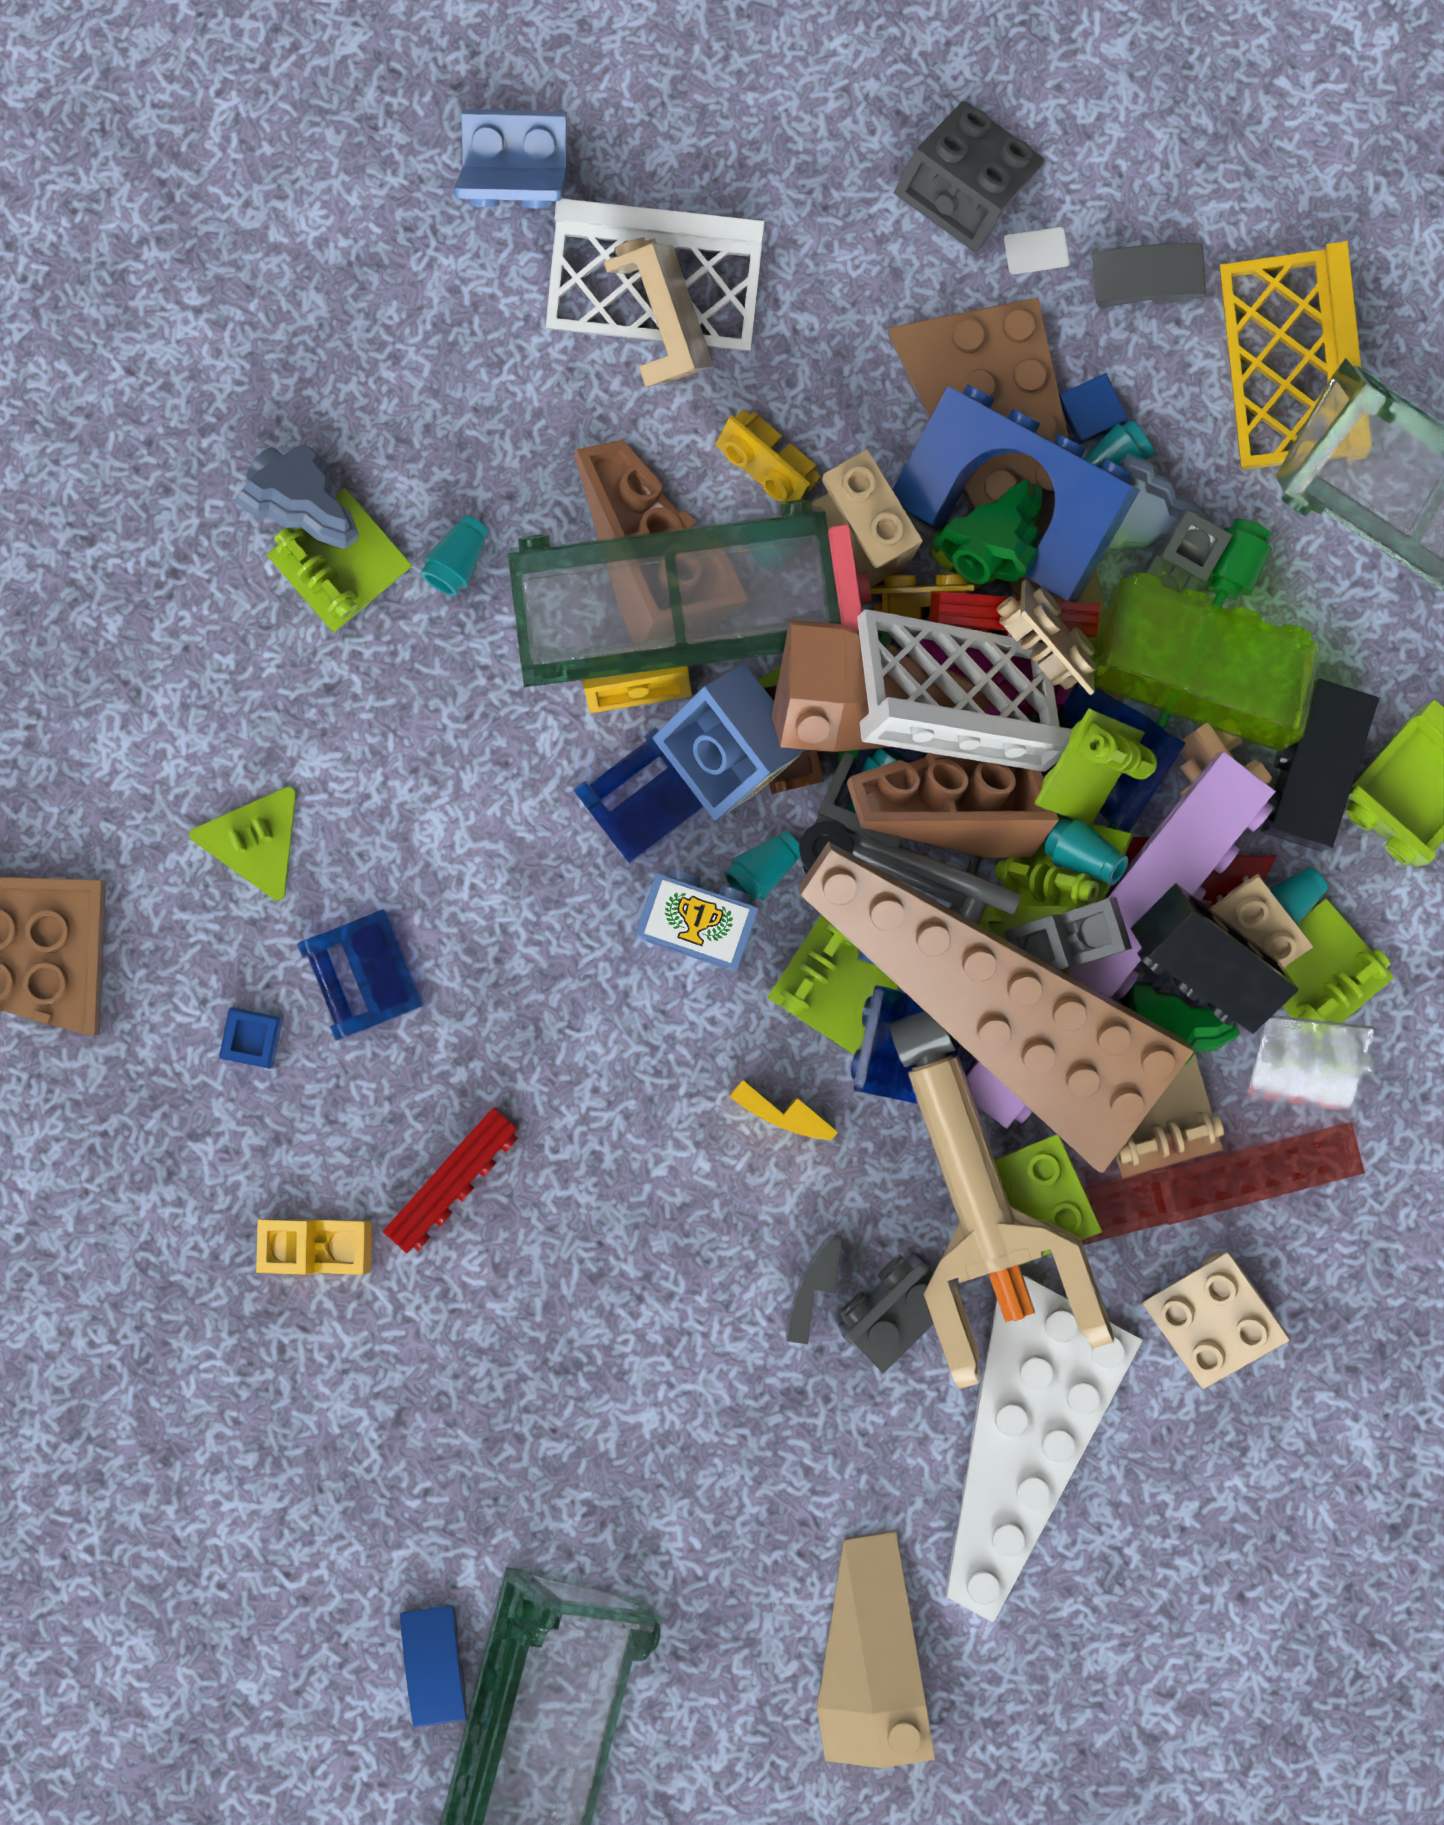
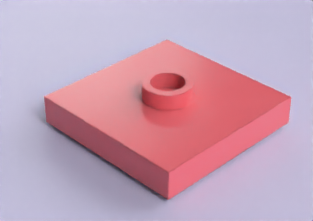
M849 524L830 527L828 535L841 624L859 631L857 616L863 612L862 605L872 603L868 572L857 573Z

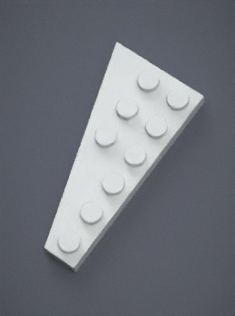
M1025 1275L1023 1277L1035 1313L1025 1316L1024 1319L1005 1322L997 1298L992 1312L989 1343L981 1378L967 1473L964 1478L958 1526L955 1531L945 1590L947 1598L993 1623L1143 1341L1141 1338L1110 1322L1114 1342L1093 1349L1089 1340L1079 1332L1069 1300Z

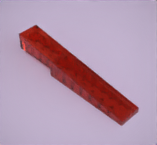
M1346 1122L1150 1170L1126 1178H1117L1085 1186L1083 1189L1102 1232L1082 1240V1243L1086 1245L1162 1224L1172 1225L1364 1174L1365 1171L1352 1122Z

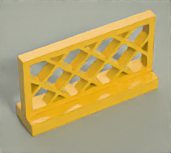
M1348 241L1326 244L1324 250L1220 264V281L1241 470L1342 457L1345 460L1366 458L1370 449ZM1314 266L1316 285L1304 300L1281 284L1291 269ZM1280 271L1275 278L1266 272ZM1254 275L1268 285V287L1252 307H1249L1233 295L1232 277ZM1274 291L1297 307L1280 329L1257 312ZM1317 295L1319 311L1310 305ZM1235 308L1244 314V317L1238 324L1236 323ZM1303 312L1321 325L1322 336L1309 351L1286 334ZM1250 320L1274 336L1257 358L1239 346L1238 335ZM1279 341L1303 358L1286 380L1262 363ZM1322 346L1325 363L1315 356ZM1240 358L1250 365L1243 375ZM1308 363L1327 377V387L1315 402L1291 385ZM1256 370L1279 386V389L1262 409L1244 396L1243 386ZM1285 392L1309 409L1291 431L1268 414ZM1328 396L1330 413L1321 407ZM1246 409L1256 416L1249 425H1247ZM1316 414L1332 426L1334 445L1313 448L1298 437L1297 434L1309 419ZM1261 421L1285 437L1273 453L1251 456L1249 436ZM1290 443L1299 448V450L1284 451Z

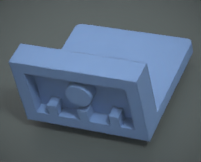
M463 109L461 113L463 167L455 185V198L468 199V204L475 207L497 206L500 204V200H520L521 206L534 209L547 208L552 206V201L561 200L567 178V111Z

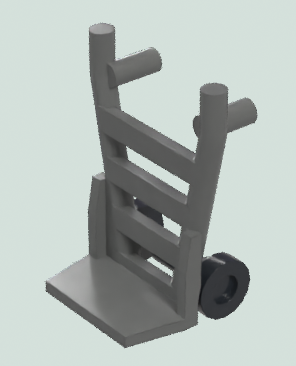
M844 753L820 806L815 824L805 831L800 840L799 852L805 874L808 873L829 841L893 878L962 908L960 915L978 925L987 905L1012 915L1014 914L1022 896L1021 894L899 846L902 839L898 836L861 828L857 814L841 808L848 792L847 781L856 772L855 756Z

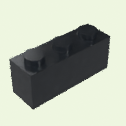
M1321 678L1307 685L1306 690L1299 689L1297 691L1289 714V718L1296 720L1291 738H1284L1275 756L1274 768L1280 769L1275 789H1273L1275 793L1267 801L1274 807L1265 819L1261 833L1320 852L1333 848L1379 697Z
M1177 883L1130 928L1142 947L1137 952L1140 959L1158 975H1161L1165 970L1173 975L1175 984L1192 1000L1196 1001L1200 996L1206 999L1211 1011L1228 1026H1231L1236 1021L1254 1034L1299 991L1276 958Z

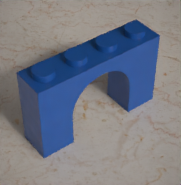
M969 384L966 385L963 393L947 386L892 489L904 510L931 525L943 528L968 481L981 465L994 457L1004 454L1021 453L1030 455L1045 468L1052 481L1055 492V509L1052 521L1037 547V559L1024 577L1067 601L1078 602L1140 489L1128 483L1133 473L1105 458L1100 467H1097L1081 458L1086 450L1085 447L1059 433L1054 442H1051L1036 433L1041 423L1013 408L1008 418L991 409L995 398Z

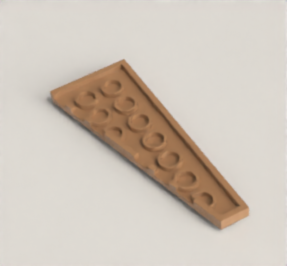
M829 841L799 885L800 894L1086 1162L1101 1173L1105 1172L1194 1052L1187 1040Z

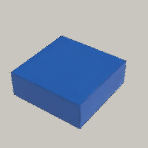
M1107 373L1059 394L1063 413L1078 444H1082L1112 430L1117 423L1124 425L1128 420Z
M229 1007L218 1059L273 1069L284 1017Z

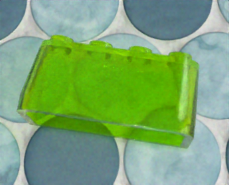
M1134 572L1131 578H1121L1116 583L1094 645L1095 653L1091 655L1096 666L1094 671L1095 688L1201 725L1208 722L1213 729L1279 752L1304 736L1310 717L1320 649L1319 644L1311 639L1312 633L1309 630L1296 625L1285 624L1278 627L1262 621V615L1254 610L1243 607H1233L1232 610L1212 604L1213 599L1205 593L1195 590H1183L1181 593L1162 586L1163 581L1143 572Z

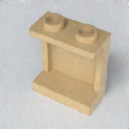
M644 237L616 246L614 249L617 257L604 261L607 273L629 274L639 270L668 354L666 357L638 366L645 387L667 384L714 367L674 247L672 245L657 244L655 238L645 241Z
M866 449L824 473L822 482L829 493L811 502V505L817 509L825 525L823 532L828 540L830 527L849 524L857 573L867 571L869 585L872 588L883 584L884 576L898 575L905 571L923 540L870 452Z

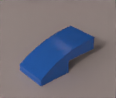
M451 1605L400 1613L405 1674L413 1727L419 1728L468 1721L464 1671L459 1657L455 1608Z

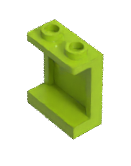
M1435 699L1421 705L1355 778L1346 804L1348 808L1345 810V813L1349 819L1366 831H1370L1373 828L1388 841L1384 845L1386 851L1405 866H1409L1411 863L1416 867L1430 864L1437 856L1434 851L1444 841V707Z

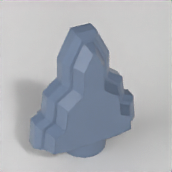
M303 444L283 455L276 448L270 447L262 451L252 461L246 474L248 482L235 499L236 504L256 518L268 516L284 528H303L315 539L337 548L346 549L357 542L359 538V532L350 511L335 499L337 485L326 474L328 464L313 448Z
M1129 453L1121 459L1118 466L1133 473L1128 483L1140 489L1105 554L1118 555L1125 548L1146 550L1159 540L1162 541L1185 509L1214 524L1212 518L1193 500L1176 496L1171 481L1155 474L1154 466L1150 461Z

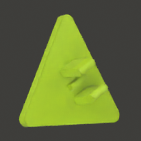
M291 787L280 789L193 828L189 833V837L193 842L269 897L280 901L285 897L296 791Z

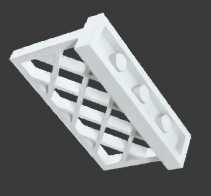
M570 199L556 201L554 217L556 225L546 329L663 342L660 330L640 328L650 319H652L657 327L658 325L652 308L648 306L633 286L642 279L639 271L629 279L623 273H615L623 284L600 303L582 281L604 261L611 259L610 256L615 253L614 248L616 246L644 237L645 241L655 238L657 244L672 245L674 250H691L702 264L699 270L685 280L687 288L708 272L725 294L721 300L704 314L693 303L699 324L703 325L710 334H703L707 347L751 352L764 221ZM566 236L589 239L600 253L598 257L577 274L564 259ZM597 240L612 241L615 243H613L609 248L604 250V248L600 245V243ZM700 251L718 254L710 261H707ZM729 254L750 257L748 277L731 291L713 267ZM564 267L572 278L561 286ZM577 284L595 307L579 321L559 319L560 298ZM747 288L744 308L736 296ZM629 290L646 313L631 326L617 325L605 308ZM730 301L744 318L741 339L719 336L707 321ZM600 313L608 324L590 321Z
M865 609L857 616L869 714L859 722L862 742L1042 772L1047 771L1058 762L1069 743L1072 729L1060 727L1053 684L1037 666L1038 661L1033 662L1030 658V654L1040 644L1039 642L1023 650L1019 646L1022 639L1016 641L1013 637ZM877 630L888 632L903 648L895 657L879 642ZM922 639L933 640L949 658L940 666L919 642ZM968 647L979 649L994 666L985 673L965 650ZM907 653L929 676L922 685L899 663ZM1012 656L1031 659L1034 678L1031 682L1011 662L1010 658ZM953 662L975 684L968 693L945 671ZM998 671L1019 692L1013 701L991 680ZM887 673L909 695L907 700L892 697L886 698L883 677ZM935 682L956 705L953 708L940 706L925 690ZM980 690L1001 713L998 716L985 714L971 698ZM1024 698L1039 713L1040 723L1031 722L1018 709L1017 706Z

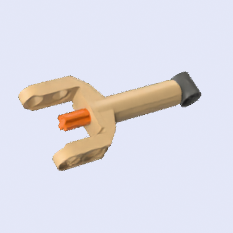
M926 1011L891 1021L890 1030L902 1064L904 1067L916 1064V1067H913L912 1071L908 1072L959 1220L955 1233L924 1293L951 1375L958 1389L981 1383V1377L978 1367L980 1352L955 1279L958 1278L959 1283L989 1274L1004 1321H1018L1024 1319L1025 1316L1035 1313L1019 1264L1041 1258L1044 1251L1048 1249L1052 1251L1079 1332L1089 1340L1093 1349L1113 1343L1114 1336L1081 1238L1047 1220L1035 1219L1010 1206L959 1056H947L948 1053L957 1051L955 1038Z

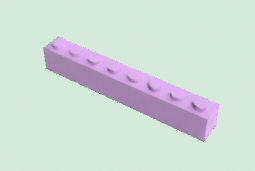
M1217 752L1131 860L1120 880L1109 888L1105 899L1117 898L1132 949L1070 968L1069 975L1109 998L1113 995L1118 999L1123 998L1140 975L1134 971V968L1141 961L1137 952L1142 947L1130 928L1175 883L1201 901L1206 893L1201 884L1213 869L1220 874L1233 861L1240 850L1234 843L1247 827L1254 832L1268 817L1274 806L1267 801L1275 791L1228 754ZM976 1058L964 1071L975 1104L1006 1129L1014 1119L1019 1123H1023L1033 1112Z

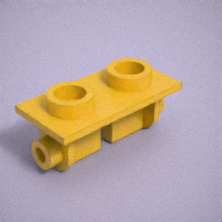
M742 409L735 417L731 415L715 445L724 452L726 458L733 465L742 468L763 486L765 492L772 499L780 501L790 511L796 509L805 492H810L822 478L815 471L818 465L809 460L791 443L779 454L772 448L780 441L782 435L763 420L756 411L750 414L745 409Z
M958 573L936 574V583L916 584L915 574L884 576V585L872 587L870 592L871 594L882 593V602L874 603V611L923 620L922 607L931 605L932 591L970 594V591L981 588L982 584L968 582Z

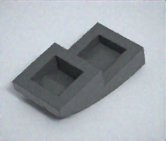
M1202 243L1154 244L1092 252L1096 304L1100 308L1152 300L1157 305L1207 297Z
M1185 509L1154 552L1126 601L1167 624L1175 626L1200 581H1207L1232 534Z
M1116 897L1107 898L1062 914L1051 915L1004 931L1008 942L1061 971L1132 949Z
M828 1235L808 1263L791 1305L785 1334L787 1342L808 1344L814 1291L836 1293L842 1245L840 1236Z

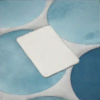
M1063 227L1004 236L1009 273L1012 275L1062 268L1070 264Z

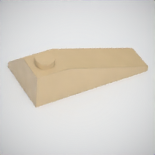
M896 1530L843 1539L832 1618L817 1700L825 1761L887 1768L935 1760Z

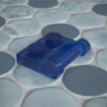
M656 727L643 736L646 740L644 743L590 784L584 781L573 789L574 793L629 865L704 808L652 739L659 731ZM659 757L667 769L609 812L601 800Z
M385 909L297 943L302 959L308 958L333 1020L334 1025L330 1026L335 1042L424 1007ZM342 945L368 1010L357 1016H353L327 951Z

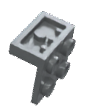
M962 101L918 146L893 194L977 253L987 241L1007 205L1040 170L1045 160L1041 155L1032 150L1025 141L1014 137L992 121L985 112Z
M914 1253L907 1259H904L900 1254L894 1257L877 1275L882 1283L868 1297L863 1291L859 1292L840 1311L843 1321L838 1327L843 1338L850 1345L854 1343L882 1373L890 1368L934 1324L924 1296L934 1273Z

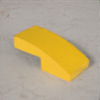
M743 1079L729 1095V1097L756 1116L790 1132L824 1140H832L838 1133L797 1097L793 1099L782 1113Z
M258 1219L256 1273L301 1275L311 1273L365 1275L371 1273L372 1220Z

